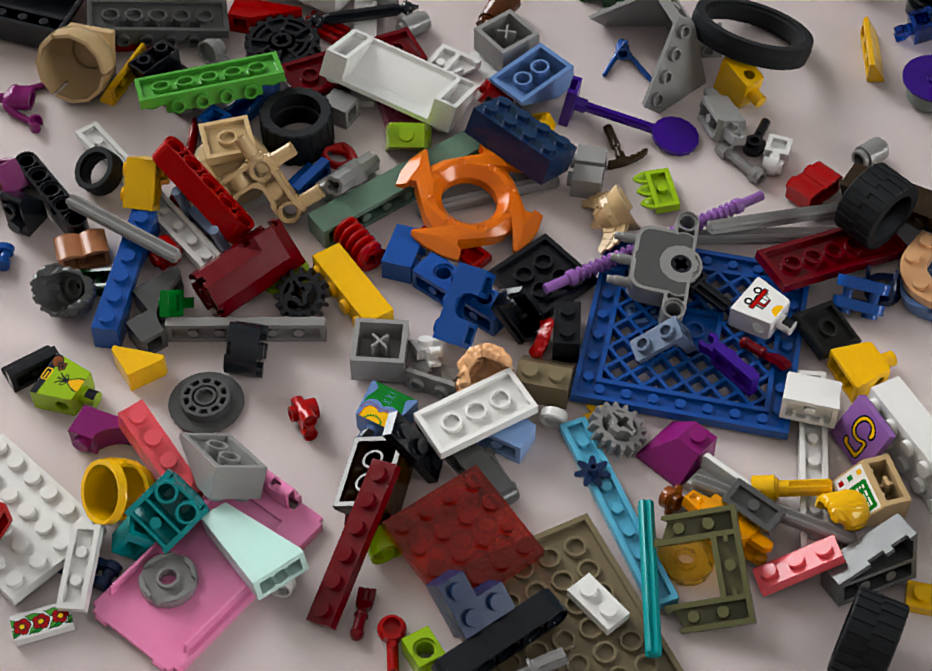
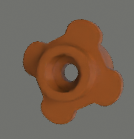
M677 484L675 487L667 486L661 492L658 503L661 507L665 508V515H671L673 511L681 509V503L684 498L682 496V485Z

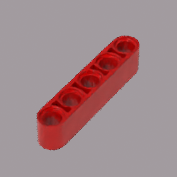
M168 136L152 154L155 164L212 225L218 226L228 242L238 244L237 241L254 228L255 223L251 216L179 139Z

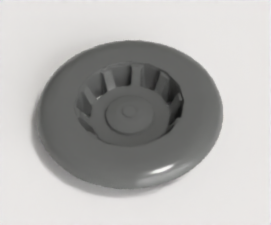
M218 372L197 373L185 378L173 389L169 397L168 409L171 418L180 428L191 433H215L229 427L238 419L244 407V393L241 386L228 375Z

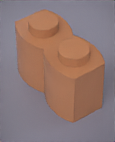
M92 228L79 234L66 233L53 239L57 261L64 267L92 269L111 264L104 229Z

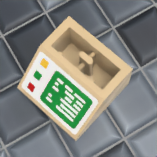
M889 454L863 459L832 480L833 492L843 489L857 490L865 497L869 505L870 517L864 528L880 525L897 513L905 519L912 499Z

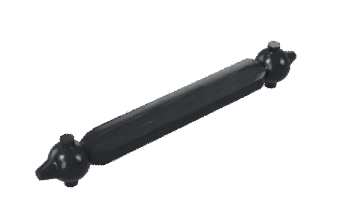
M405 0L402 5L388 4L328 12L323 16L315 12L305 22L310 21L314 27L319 29L323 24L333 25L398 16L401 13L408 15L419 9V6Z

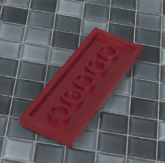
M408 27L374 37L427 61L426 54ZM326 51L281 64L285 72V83L288 88H309L320 92L322 95H327L333 88L343 90L347 87L331 83L325 77L319 75Z
M838 227L757 250L754 258L782 293L836 278L839 273L849 274L866 269L868 264L873 267L900 259L908 246L896 233L882 246L872 250L867 249Z

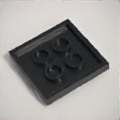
M546 233L488 270L496 275L494 284L500 289L523 286L547 318L554 314L555 301H573L593 288L597 282V277L592 275L590 279L585 277L584 281L579 280V283L574 286L566 285L546 294L542 287L543 284L563 276L565 271L575 270L577 266L582 268L581 263Z

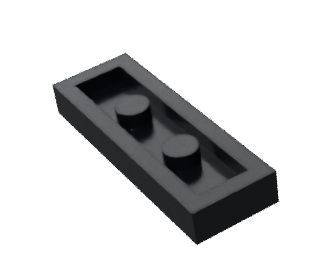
M399 411L389 412L382 436L428 484L438 482L444 459L441 460L433 447Z

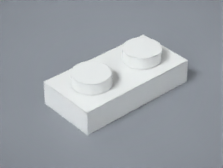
M590 573L567 589V596L607 636L629 619L630 612Z

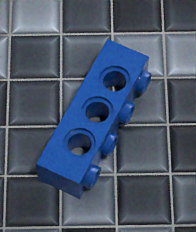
M431 252L412 270L413 287L442 304V300L445 294L448 293L452 283V272L457 266ZM492 288L488 301L481 298L469 300L464 307V316L467 321L478 325L480 329L494 337L504 325L491 310L499 293Z

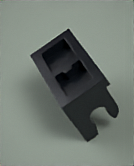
M523 286L501 289L491 307L493 313L518 345L524 342L535 341L538 333L535 331L539 330L540 327L539 321L547 319L546 315Z

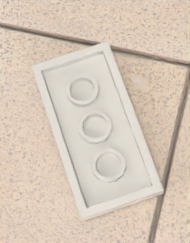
M509 367L413 413L415 422L442 460L538 413V405Z

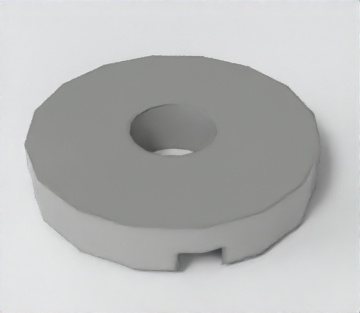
M167 552L166 554H158L148 560L143 566L141 576L139 575L138 581L141 594L148 603L158 608L169 609L181 606L190 600L197 590L199 579L196 566L190 558L184 555L183 557L176 555L173 552ZM167 575L176 577V580L171 584L161 583V580Z

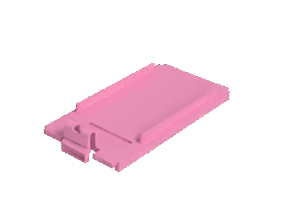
M268 469L260 499H249L247 502L223 499L222 502H214L207 499L206 495L202 498L210 510L217 508L225 502L297 545L302 550L323 530L321 523L323 517L304 505L301 495L298 494L296 489L279 479ZM288 499L298 505L294 510L290 508ZM202 520L168 551L190 558L196 566L199 581L197 590L190 600L181 606L168 609L158 608L148 603L142 596L138 579L143 571V566L154 556L164 553L156 542L92 603L94 607L92 612L95 615V619L106 627L108 625L153 660L152 664L160 671H184L256 598L209 538ZM167 575L161 580V583L171 584L176 580V577Z

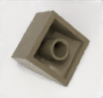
M523 355L519 359L515 375L536 404L566 409L576 364Z

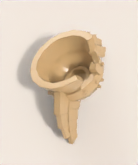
M617 183L610 191L605 193L598 192L596 195L589 196L587 200L582 201L583 208L594 210L592 213L594 219L591 224L592 229H599L603 232L602 241L597 249L602 255L606 250L610 251L621 242L614 239L616 231L628 232L641 229L629 212L633 208L632 204Z

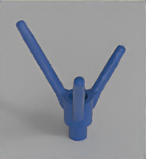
M619 39L615 46L616 51L602 76H607L618 59H629L650 82L652 77L631 53L628 40Z

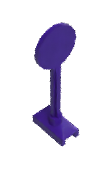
M573 75L558 121L559 125L567 127L574 111L587 112L651 133L655 145L670 155H688L698 146L699 134L690 122L679 117L670 116L663 117L656 123H651L590 103L588 99L579 97L582 78Z

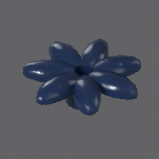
M590 456L588 464L581 460L577 461V465L582 470L576 471L574 476L578 478L584 477V486H588L593 480L598 487H601V478L611 477L609 472L603 470L607 466V461L597 464L594 456Z

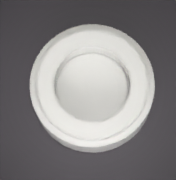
M546 406L541 409L539 420L546 427L559 429L560 424L567 422L568 414L561 408Z

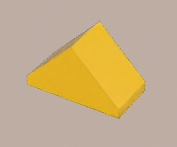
M115 345L111 349L115 365L131 391L165 376L168 372L165 356L162 354Z

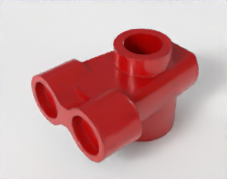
M302 396L291 398V406L288 407L290 421L298 423L300 432L306 441L316 439L318 431L314 426L320 418V410L316 399L313 397L304 400Z

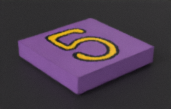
M859 395L837 422L834 429L830 431V434L853 466L863 459L882 455L897 437L866 395Z

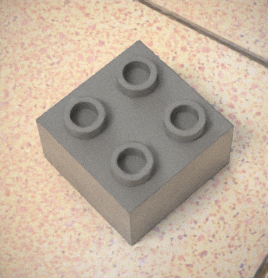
M509 9L474 28V50L500 71L539 44L540 34L514 11Z
M355 319L350 354L351 380L405 383L404 371L407 367L410 340L409 320Z

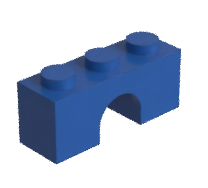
M459 262L457 268L452 272L450 289L442 300L443 309L440 317L434 323L433 338L468 350L472 346L478 325L465 319L464 307L473 298H481L488 301L496 275L487 270Z

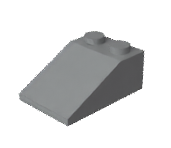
M180 433L179 439L196 486L206 495L207 499L214 502H222L223 499L247 502L249 499L261 498L268 467L231 434Z

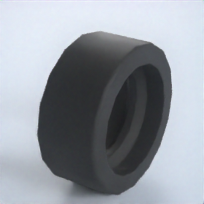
M94 146L87 149L78 159L74 171L75 180L81 188L96 196H105L112 193L119 186L123 178V161L117 154L107 148ZM107 159L108 167L105 175L98 182L92 184L91 174L95 165L101 160Z

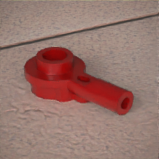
M397 615L385 616L379 621L377 626L378 637L386 643L387 671H399L398 643L406 636L407 631L406 623Z

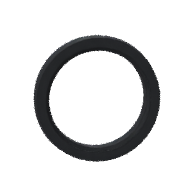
M700 0L691 17L695 24L697 39L730 59L759 68L771 70H794L801 68L807 62L814 43V38L810 31L794 18L774 8L749 0ZM712 19L733 20L762 28L782 38L791 46H773L743 38L722 28Z

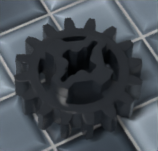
M299 267L298 273H295L292 269L289 270L290 277L288 278L282 275L281 279L284 283L282 285L276 284L275 286L280 292L273 295L279 301L275 304V307L281 311L280 314L289 317H309L318 313L322 316V306L329 307L325 298L331 297V293L326 290L329 284L324 280V277L319 272L316 274V271L312 268L306 271L303 267ZM291 308H294V309L301 308L302 311H295V310H292Z

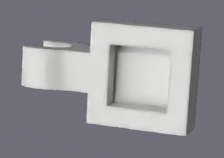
M424 335L418 339L409 340V350L417 360L425 359L430 368L441 366L438 358L443 357V347L437 339Z

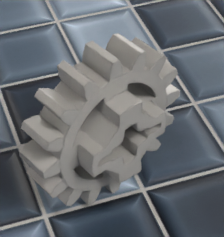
M616 401L612 406L608 402H605L602 407L598 405L589 417L588 422L590 424L587 427L588 431L594 432L590 439L598 440L599 442L597 448L605 447L607 455H610L613 451L617 458H620L623 453L627 458L633 453L637 454L647 440L644 436L647 429L641 427L644 420L635 417L637 415L636 411L629 412L628 405L625 404L621 408Z

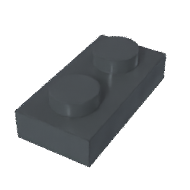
M740 478L735 481L721 499L724 505L735 504L738 515L769 536L787 514L786 509Z

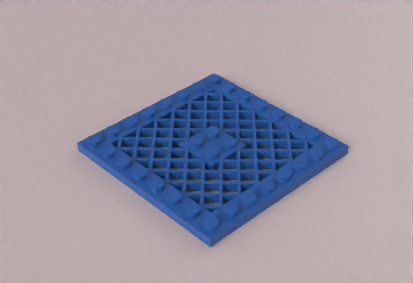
M620 242L619 245H615L610 251L606 250L603 255L607 257V254L613 253L614 250L620 252L621 247L626 249V246L630 243ZM696 248L695 252L699 254L702 260V271L708 274L706 282L711 285V283L718 281L722 286L716 290L723 295L729 293L733 297L730 299L732 302L731 306L725 312L728 316L731 307L742 295L736 288L743 285L747 289L757 277L763 279L789 299L788 317L791 318L793 314L806 310L809 286L782 293L755 258ZM617 264L615 268L611 267L610 270L604 269L603 273L599 272L572 384L570 401L596 406L603 405L605 402L612 406L616 401L621 408L625 404L628 405L629 412L636 411L640 414L679 421H696L701 425L787 440L790 419L780 418L779 413L787 373H797L802 336L796 328L791 335H787L777 329L769 339H762L742 330L734 334L729 329L732 327L728 325L729 319L723 321L724 312L722 313L716 308L711 309L706 304L708 302L695 293L692 297H689L692 302L686 306L682 323L689 329L697 350L687 354L682 348H676L673 345L664 350V353L655 355V358L641 364L638 363L639 366L631 370L626 363L632 360L636 361L630 341L659 325L658 319L655 320L649 314L650 311L656 308L659 311V307L649 305L644 308L639 302L632 300L628 296L626 287L606 282L608 274L628 276L629 265ZM622 295L626 300L619 303ZM633 303L637 312L629 316L625 312L624 307ZM618 315L622 320L615 323L616 316ZM646 318L648 324L642 328H639L633 321ZM628 326L632 333L624 336L620 330ZM709 333L716 334L719 341L722 333L726 339L720 342L727 347L733 345L738 350L736 352L738 357L741 359L745 358L750 363L748 365L753 366L761 375L757 391L754 393L758 399L750 402L743 391L710 364L711 358L698 349L699 340L711 344L708 341ZM612 334L617 339L613 343H611ZM748 337L755 343L767 347L768 352L784 356L792 363V367L783 371L775 364L763 358L757 359L750 351L740 347V338ZM774 341L773 349L771 350L767 345ZM624 347L628 353L620 357L616 350ZM607 356H609L613 360L608 364H606ZM676 356L681 363L673 366L668 360ZM703 361L707 368L700 371L695 364ZM768 363H770L769 371L764 367ZM661 364L666 371L657 374L653 368ZM619 368L624 374L615 378L611 371ZM688 369L692 376L684 379L680 372ZM646 373L651 379L642 383L637 376ZM715 374L719 381L711 384L706 377ZM672 377L677 384L669 388L664 381ZM697 382L704 387V389L698 392L691 387V385ZM767 384L766 393L761 389V386ZM726 387L731 394L723 397L718 390Z

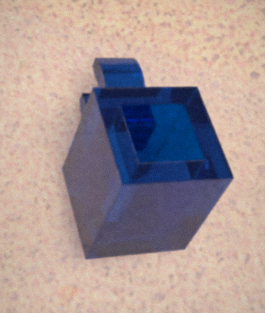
M931 6L907 13V24L894 27L895 33L893 35L896 42L904 41L909 36H911L914 45L932 40Z

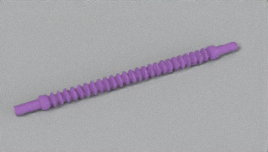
M758 191L742 199L735 198L730 203L726 202L724 206L719 205L718 208L714 207L712 211L707 210L706 214L701 213L698 216L700 221L699 230H703L709 220L728 218V216L733 217L734 214L737 215L744 212L745 208L765 199L764 193ZM630 244L627 245L626 249L621 247L620 252L614 250L613 253L631 255L634 244L632 246ZM608 253L607 257L605 255L601 256V260L596 258L594 262L589 261L588 265L582 264V268L577 266L575 270L565 271L563 276L543 284L542 287L544 292L548 294L566 285L574 286L579 283V280L584 281L585 277L590 279L592 275L597 276L598 272L603 273L604 269L610 270L611 267L615 268L619 263L611 261V253Z

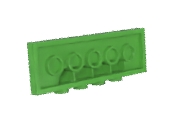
M276 51L134 79L141 110H153L165 105L167 113H182L192 108L204 109L212 104H229L233 100L242 98L253 99L257 95L263 94V85L273 86L279 82L286 81L285 72Z

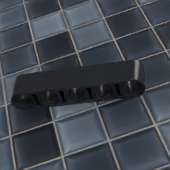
M30 151L18 154L16 160L29 183L25 187L34 197L43 200L46 212L63 233L79 234L90 229L87 217L68 208V204L65 202L70 194L38 156Z
M543 589L439 657L432 665L431 671H491L562 623L568 615V610L550 589Z

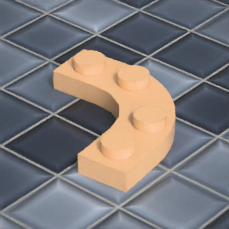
M922 230L902 254L900 273L903 287L909 296L923 306L932 309V277L927 271L932 262V234Z

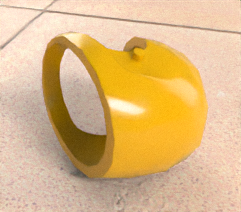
M109 457L91 462L81 480V499L87 517L95 524L113 525L119 520L124 521L127 518L124 512L156 482V479L149 469L131 459Z

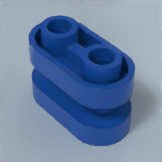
M839 273L836 284L844 286L842 295L834 293L832 298L839 311L850 314L851 310L862 312L861 317L871 320H877V316L883 317L886 306L878 304L880 295L889 296L891 286ZM854 289L870 292L868 301L852 297Z

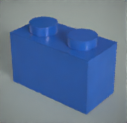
M401 224L396 225L381 260L382 278L412 284V270L422 261L423 256H427L429 251L410 235L412 229L419 228Z

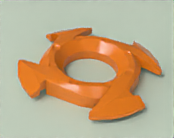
M481 143L478 149L480 154L447 159L432 166L429 164L428 150L424 149L412 157L404 166L395 186L403 189L408 186L415 188V197L426 228L412 229L411 237L430 252L455 262L459 260L461 249L494 245L503 242L509 234H511L512 252L515 254L531 243L539 231L543 215L536 210L533 212L525 210L515 182L508 173L523 172ZM473 184L483 188L492 196L496 205V212L486 221L465 223L453 218L445 210L442 204V195L448 188L454 185Z

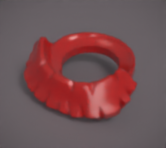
M338 142L327 146L321 153V157L328 159L330 167L336 170L346 162L358 158L352 146L345 142ZM331 152L334 155H342L347 160L344 162L334 161L327 153Z
M553 318L539 321V331L528 351L532 358H541L545 355L554 327Z

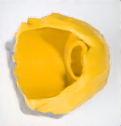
M843 489L836 492L823 493L817 497L815 502L816 508L827 510L831 520L835 524L841 523L847 531H859L869 521V505L865 497L857 490Z

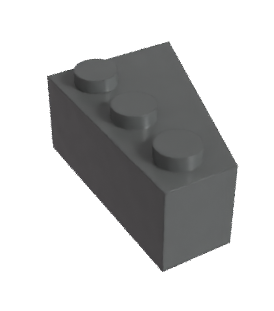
M899 513L895 514L843 548L841 552L846 563L822 572L821 586L840 607L853 602L861 586L879 592L916 578L918 533Z

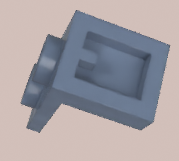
M675 315L630 341L636 361L640 364L673 345L676 348H682L687 354L697 350L689 329Z

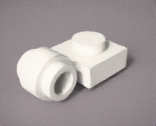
M772 133L769 134L763 153L765 157L761 166L767 175L775 176V174H781L783 163L787 162L793 139Z

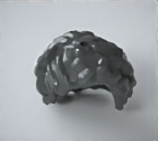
M59 263L45 265L33 275V280L30 282V286H32L31 291L33 292L32 299L36 304L41 305L40 310L48 313L50 317H58L59 319L83 317L91 310L95 302L97 286L90 277L84 276L80 269H73L70 266L64 267Z

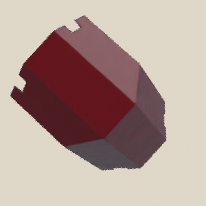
M279 218L268 221L269 227L266 229L262 225L241 237L237 241L238 244H233L229 249L188 275L190 280H195L191 285L207 310L213 308L216 311L213 314L214 317L228 316L281 280L282 275L287 276L289 270L292 269L294 271L306 263Z

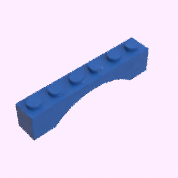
M132 209L128 222L159 237L160 226L157 212ZM123 236L91 325L95 347L112 349L113 345L122 347L127 333L125 322L129 321L133 300L132 290L136 287L142 266L150 253L149 250Z

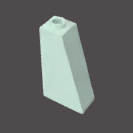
M226 502L210 510L201 519L209 538L259 601L309 570L304 551L300 547Z

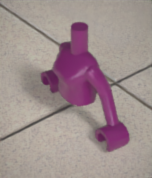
M42 82L28 86L14 84L5 93H0V103H2L3 109L10 116L29 125L31 132L37 134L41 131L42 117L38 114L28 117L17 110H32L36 98L35 91L46 88V86Z

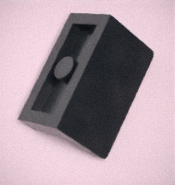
M46 345L2 367V374L16 393L36 383L59 352L55 346L50 347Z

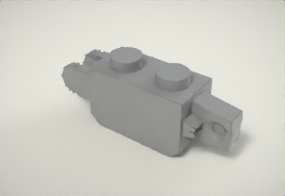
M705 88L703 93L705 97L699 106L701 109L698 114V121L712 140L717 142L725 141L731 146H745L747 136L744 132L746 129L744 117L727 95H721L714 88Z

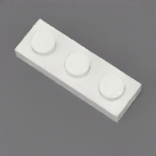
M72 524L55 607L58 611L88 613L104 533L102 525Z

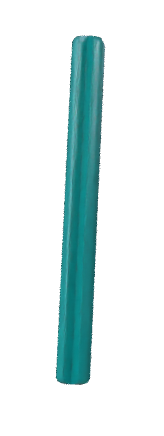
M642 499L638 502L645 656L657 659L661 657L662 641L657 549L654 548L653 544L656 538L654 502L651 499Z

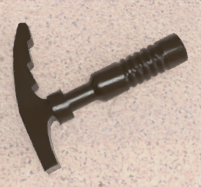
M606 124L603 127L609 144L616 153V159L608 160V170L633 164L647 155L648 149L644 148L636 154L625 156L624 152L620 149L621 145L612 125Z

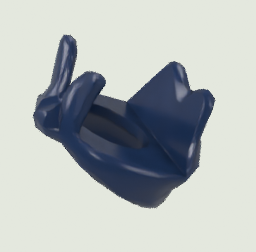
M868 264L866 267V278L863 277L864 279L872 281L885 280L891 286L889 296L880 295L878 304L890 307L898 303L901 298L900 271L896 269L894 274L875 273L871 275V265ZM863 291L864 296L868 300L870 292Z

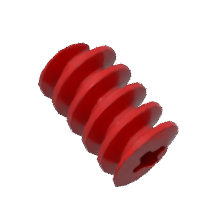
M351 216L341 221L334 231V242L336 244L340 243L362 271L376 269L381 264L385 249H381V244L370 235L367 229H364L361 223H358L355 217Z

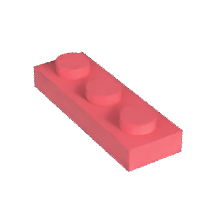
M831 535L753 568L752 571L763 597L844 564L846 561L834 535Z

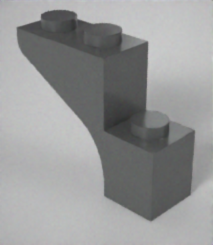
M178 266L163 272L156 278L132 290L136 307L141 314L134 316L125 324L129 339L138 350L157 353L168 346L165 330L161 326L165 317H159L160 308L158 301L160 290H184L182 274Z

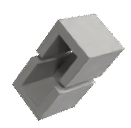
M578 144L577 154H574L570 164V168H574L573 172L568 171L567 186H571V197L588 199L589 196L601 192L608 148Z

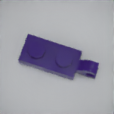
M712 332L708 335V341L711 344L699 340L698 349L711 358L710 364L748 397L757 391L760 375L753 366L745 363L733 349L728 348L722 342L719 343L718 336Z

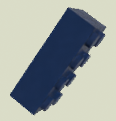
M503 96L496 97L474 107L465 129L466 134L540 185L567 172L577 150V146L572 144L568 138L557 134L549 125L538 121L528 111L519 108L509 98Z

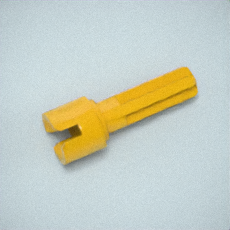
M775 475L751 476L752 487L775 503L779 500V497L820 496L823 493L833 492L832 479L779 480Z

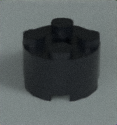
M241 321L229 323L226 341L228 342L226 354H224V373L255 378L263 377L264 362L260 361L267 358L268 343H263V340L267 341L268 325Z

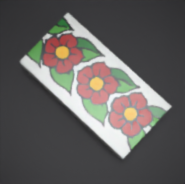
M56 603L10 616L9 619L16 647L76 630L72 612L58 611L55 608Z

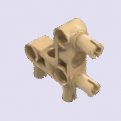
M246 132L241 134L234 142L246 160L222 177H216L205 159L200 161L236 201L242 194L252 188L262 190L270 201V207L282 222L287 224L295 223L300 216L307 212L309 206L326 196L319 184L314 185L299 195L280 170V165L297 155V151L291 142L286 143L272 153H264V151L257 149ZM263 163L267 166L268 171L260 173L256 170L255 165ZM292 205L296 208L297 212L288 214L284 211L283 207Z

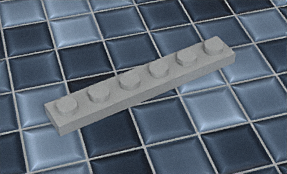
M206 316L165 318L168 342H228L226 341L229 323L236 321L268 325L267 341L263 340V342L326 341L327 338L325 317Z

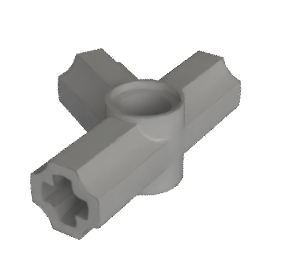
M368 151L360 157L337 168V171L317 181L315 185L319 184L324 190L326 196L323 199L326 202L367 181L368 176L379 170V163L381 161L377 154H372Z

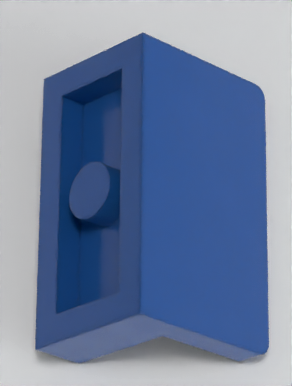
M321 157L314 165L306 163L288 180L295 192L300 195L313 187L317 181L330 175V161Z

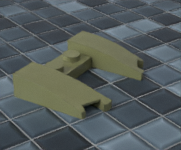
M730 504L661 516V521L667 522L662 540L654 539V548L711 540L720 597L664 606L667 615L674 612L684 625V628L679 630L680 633L688 634L757 624L736 505Z

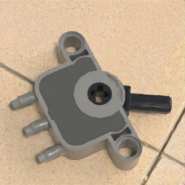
M690 211L681 212L677 216L673 230L658 226H645L637 234L615 232L614 239L634 244L631 255L611 253L610 260L619 264L629 265L627 277L608 274L606 282L626 287L628 296L636 302L658 306V324L673 317L668 313L675 315L682 322L688 296L692 297L695 293L722 313L726 312L732 303L730 299L706 282L708 274L702 271V260L699 254L695 252L700 224L699 218L695 213Z

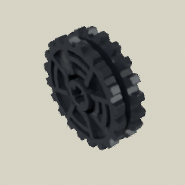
M278 14L277 18L269 16L266 17L264 22L259 20L256 22V27H250V34L245 35L246 42H244V48L246 50V57L276 51L281 64L321 52L317 28H313L310 21L304 22L303 17L294 18V15L291 14L287 17Z

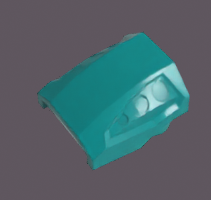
M169 468L124 513L133 518L160 545L162 551L166 554L210 509L183 478Z

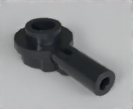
M763 118L754 135L747 136L745 146H742L743 152L747 156L758 157L764 151L766 142L763 136L770 125L769 119Z

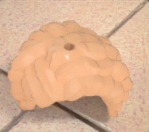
M483 343L482 345L479 344L468 348L467 352L457 362L460 372L457 375L456 392L509 367L513 370L511 356L505 352L503 347L491 343Z

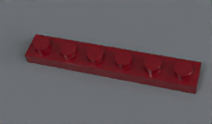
M372 459L306 620L310 623L336 630L400 474L401 468L397 464Z

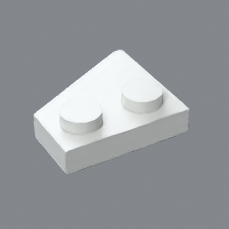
M442 44L428 60V62L461 77L481 68L480 59L446 44Z

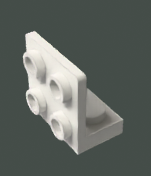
M788 372L779 417L834 429L841 403L842 382Z

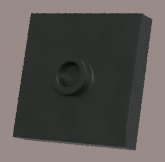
M832 300L797 312L791 317L797 321L795 328L819 361L828 358L830 350L833 348L862 342Z

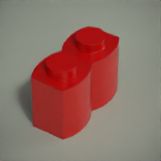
M821 161L809 164L803 173L792 176L788 180L785 197L799 207L822 204L823 201L830 199L840 190L843 176Z

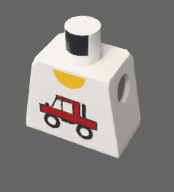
M757 277L731 307L728 325L762 339H769L777 329L787 335H791L797 325V321L787 316L790 307L789 299L763 279Z

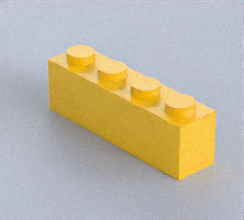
M340 243L312 255V269L316 271V274L319 272L324 277V280L329 284L326 290L331 293V298L334 297L337 300L341 312L344 315H349L353 326H355L356 318L394 320L393 308Z

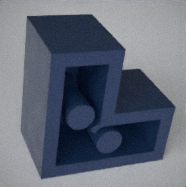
M450 569L426 584L453 637L470 638L515 608L502 581L487 580L473 589L463 570Z

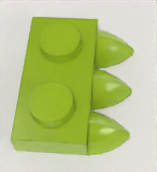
M668 168L643 171L632 178L634 182L643 185L637 189L636 193L648 197L640 203L642 207L654 210L655 214L680 210V201Z

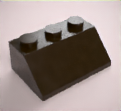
M383 436L355 437L333 508L349 516L372 459L397 464L401 468L379 525L398 519L414 468Z

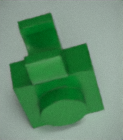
M160 290L158 301L160 308L159 317L183 316L184 308H194V297H184V290Z

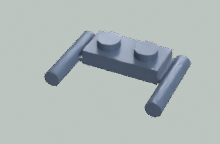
M174 187L171 193L185 216L196 224L219 248L221 253L229 249L231 246L222 235L218 226L212 225L194 205H190L179 188Z

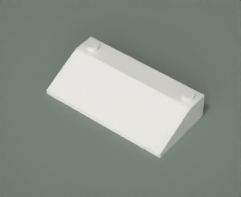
M353 29L326 49L319 75L325 77L331 83L341 84L429 124L439 132L449 133L457 125L480 87L475 82L356 29Z

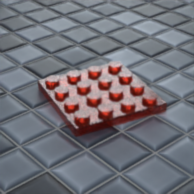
M474 465L382 522L381 526L425 586L450 569L463 570L473 589L487 580L502 581L503 583L542 558L545 554L542 546L477 465Z

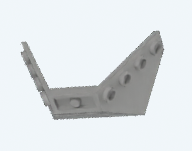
M625 0L589 15L591 20L604 26H665L668 30V38L642 102L645 108L660 114L706 83L695 24L679 0Z

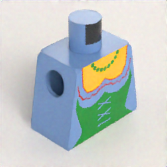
M373 380L356 412L357 428L361 431L357 437L382 436L389 412L399 411L412 424L415 421L413 413L418 411V401Z

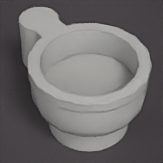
M208 38L199 42L197 46L198 54L205 64L230 60L224 55L226 53V46L220 38Z

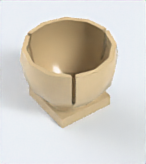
M71 22L67 26L54 30L42 41L38 48L35 64L41 82L52 95L67 83L55 97L69 103H82L95 99L107 89L112 77L116 74L115 30Z
M247 115L198 124L202 144L195 151V157L199 161L205 159L216 177H222L245 162L246 158L234 142L238 136L245 132L258 150H262L264 153L268 152L260 139L253 136ZM263 163L255 165L256 170L260 173L268 171L267 166ZM252 188L242 194L237 202L240 205L259 198L263 191L258 190V188Z

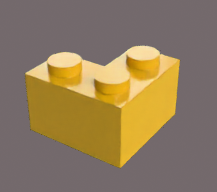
M127 157V161L124 162L122 169L123 176H125V183L120 192V199L123 201L122 207L146 211L160 210L162 185L170 184V179L155 164L152 157Z

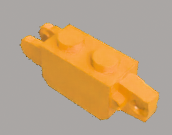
M695 490L686 494L681 503L687 511L724 506L721 500L722 497L717 493L709 498ZM738 515L745 558L756 564V566L765 564L768 558L766 553H771L774 545L773 541L761 533V530Z

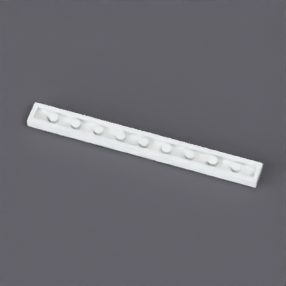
M96 121L75 132L77 139L86 149L94 146H103L117 154L123 161V164L127 161V157H130ZM107 159L101 160L99 163L107 171ZM123 176L119 184L121 187L124 186L125 176ZM161 190L160 210L155 211L158 214L160 229L182 248L184 255L197 269L220 255L221 253Z

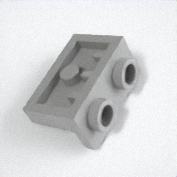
M415 359L411 368L406 367L404 371L405 387L442 400L456 393L457 375L460 371L443 364L439 367L430 368L425 359Z

